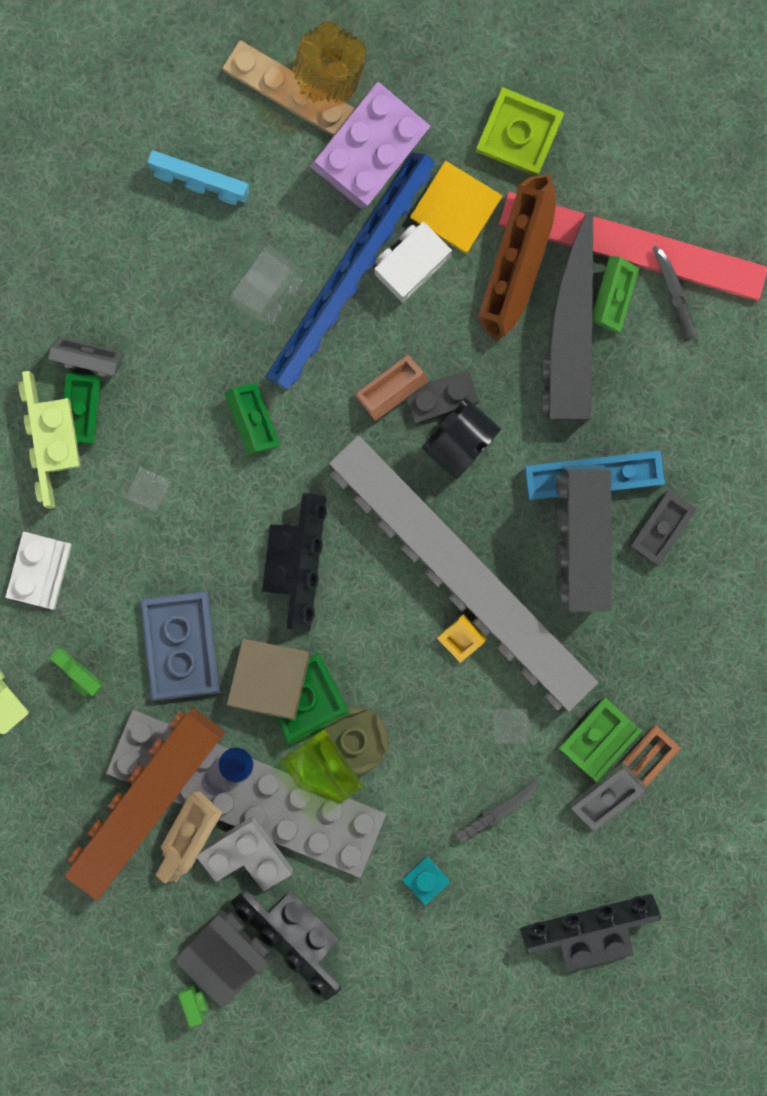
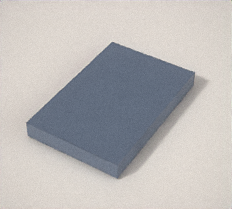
M203 591L140 599L151 701L220 693L209 592Z

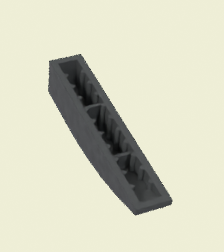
M586 213L581 221L569 250L557 290L551 319L548 358H542L541 366L542 379H548L547 392H542L541 412L547 413V420H591L593 213Z

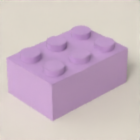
M377 82L309 167L355 205L363 209L369 205L430 128V125L381 83Z

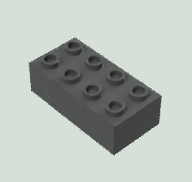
M604 465L562 466V474H556V494L562 498V508L556 509V527L562 533V543H556V561L560 563V568H562V577L556 578L557 597H560V602L564 603L569 612L611 611V471Z

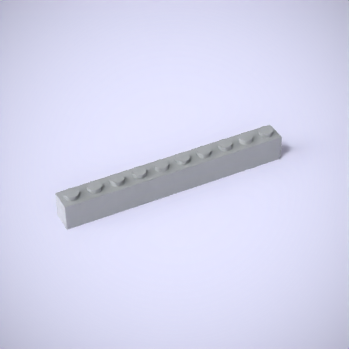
M359 435L329 463V466L333 469L329 474L331 478L342 489L348 485L357 494L353 498L355 503L366 514L372 510L381 519L377 525L389 538L396 535L404 543L400 549L414 563L418 559L423 562L428 568L424 574L437 587L444 584L452 592L448 597L449 600L461 612L467 608L476 617L472 623L485 637L491 633L500 642L496 648L508 661L515 658L524 667L519 672L530 684L535 686L538 682L547 691L543 697L557 711L563 707L569 712L599 683Z

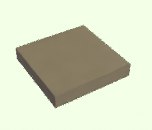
M243 639L227 706L296 720L311 655L310 652Z

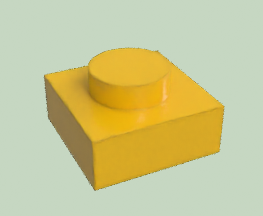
M464 614L437 637L460 663L482 646L487 639Z

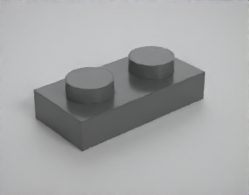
M59 336L50 346L48 359L57 361L62 367H81L91 370L93 374L98 376H115L122 366L124 352Z
M469 370L427 383L406 398L415 424L454 411L465 397L474 404L480 402Z
M668 490L629 547L654 565L659 566L697 509Z
M621 762L571 802V809L595 831L645 793L646 785Z

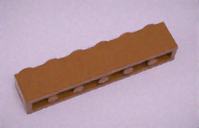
M193 706L186 715L179 711L168 726L173 731L166 741H163L161 738L157 740L147 754L152 760L145 769L140 765L127 780L132 785L125 796L120 792L115 796L106 808L111 812L110 816L105 822H102L100 819L97 820L86 835L91 839L85 849L78 846L66 862L71 868L64 877L96 901L100 899L226 732Z

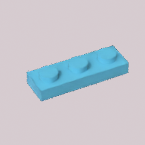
M154 150L151 151L147 163L150 169L155 171L153 176L169 183H172L174 178L186 182L185 187L189 190L204 194L205 190L218 193L217 198L232 205H236L237 201L243 203L247 201L250 193L248 183Z

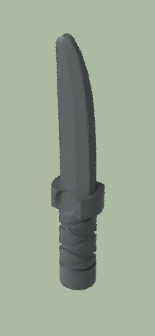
M654 246L652 250L672 298L669 300L671 308H675L674 310L684 339L695 336L697 331L686 305L689 302L687 295L683 294L679 280L666 254L659 247Z
M533 780L493 810L485 809L482 811V816L464 826L463 829L461 828L456 831L455 835L460 843L467 842L473 836L479 834L480 831L488 828V826H491V828L498 824L497 821L511 813L533 794L538 786V781Z

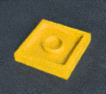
M445 160L411 214L410 220L418 225L424 221L442 240L467 254L503 195Z

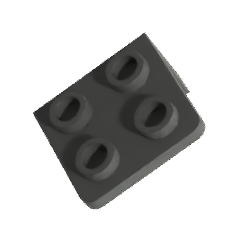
M223 910L176 958L177 965L219 1006H226L257 973L260 974L269 965L271 957L268 955L270 951L266 945L257 937H254L252 940L243 931L245 928L244 924L233 913L230 912L227 915Z

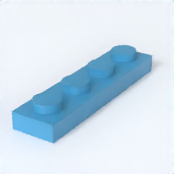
M661 451L524 467L528 501L560 497L556 494V474H562V466L604 465L611 471V491L665 485Z

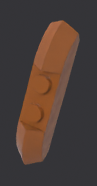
M550 174L527 178L519 185L478 314L481 327L495 341L505 336L521 317L538 273L555 216V189Z

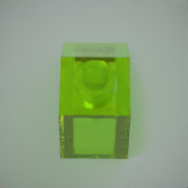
M322 730L280 760L300 789L339 804L363 787L325 730Z

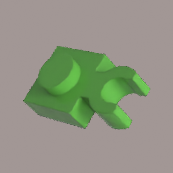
M57 648L49 657L73 679L69 684L82 696L86 697L88 693L91 696H97L105 687L99 679L78 663L63 648Z

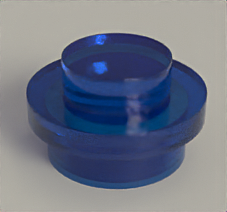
M230 748L219 759V771L230 782L244 781L253 771L254 763L252 756L243 748Z

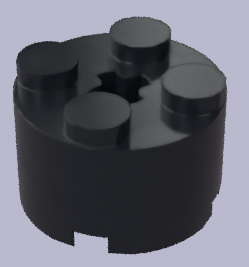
M465 397L443 421L438 430L424 443L421 449L451 476L458 479L501 431V428Z

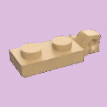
M200 791L190 793L160 847L163 850L162 855L165 859L158 869L156 876L164 884L172 881L177 882L182 874H186L222 814V811Z

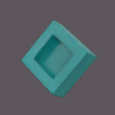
M428 856L402 878L404 883L425 906L451 882Z

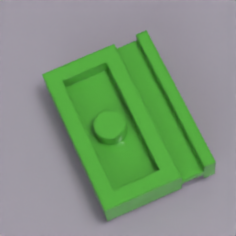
M603 697L559 746V749L597 782L642 730L632 723L609 700Z

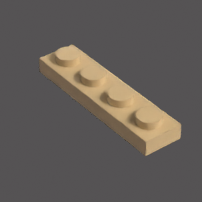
M239 40L222 68L225 73L331 136H334L355 109Z

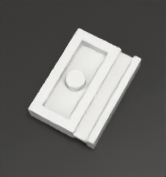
M23 532L5 598L55 610L72 544Z

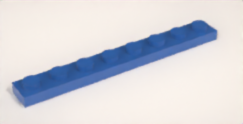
M411 153L265 378L286 389L298 381L302 374L303 365L319 349L320 339L327 328L332 327L339 317L338 311L344 302L350 299L356 292L357 282L363 273L373 266L377 251L393 235L394 225L400 216L410 209L413 203L412 198L417 190L429 180L431 176L430 170L435 161L427 154Z

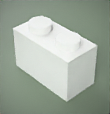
M424 221L417 228L411 225L400 236L401 243L393 251L390 248L386 249L375 261L378 265L375 267V275L402 303L432 276L452 254V250Z

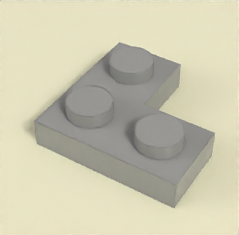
M254 816L203 846L197 857L215 882L244 865L263 891L289 877L293 871L292 866Z

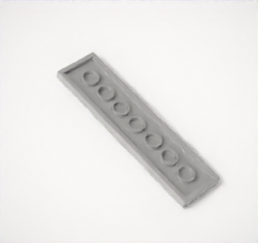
M133 709L106 774L127 782L139 765L145 769L152 760L147 754L157 740L161 738L163 741H166L173 732L168 728L169 724ZM219 744L214 746L174 799V802L184 805L190 793L200 791L222 811L218 820L236 827L254 816L274 843L359 878L362 876L387 814Z

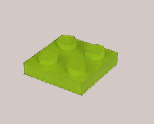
M502 87L476 152L533 176H539L563 119L564 112Z

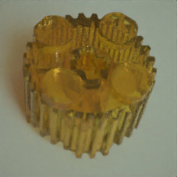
M332 21L322 22L319 28L314 27V31L309 30L308 34H304L303 39L300 40L293 65L294 79L298 80L297 85H300V94H305L306 99L311 98L313 103L323 101L324 99L327 102H330L331 99L337 102L338 98L339 100L348 101L349 97H352L357 90L366 62L367 51L365 44L357 40L356 36L352 37V32L346 33L344 28L339 30L338 25Z

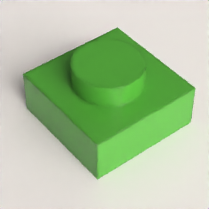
M195 985L181 989L178 996L189 1028L202 1024L206 1018L204 1013L209 1011L204 993L202 991L197 993Z

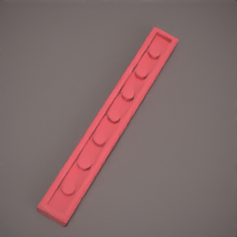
M508 193L499 223L501 227L506 228L516 193ZM555 205V216L548 240L571 247L585 214ZM593 216L594 254L607 258L609 256L621 257L635 266L662 273L652 250L654 246H657L668 257L677 278L755 301L760 299L767 275L766 266Z

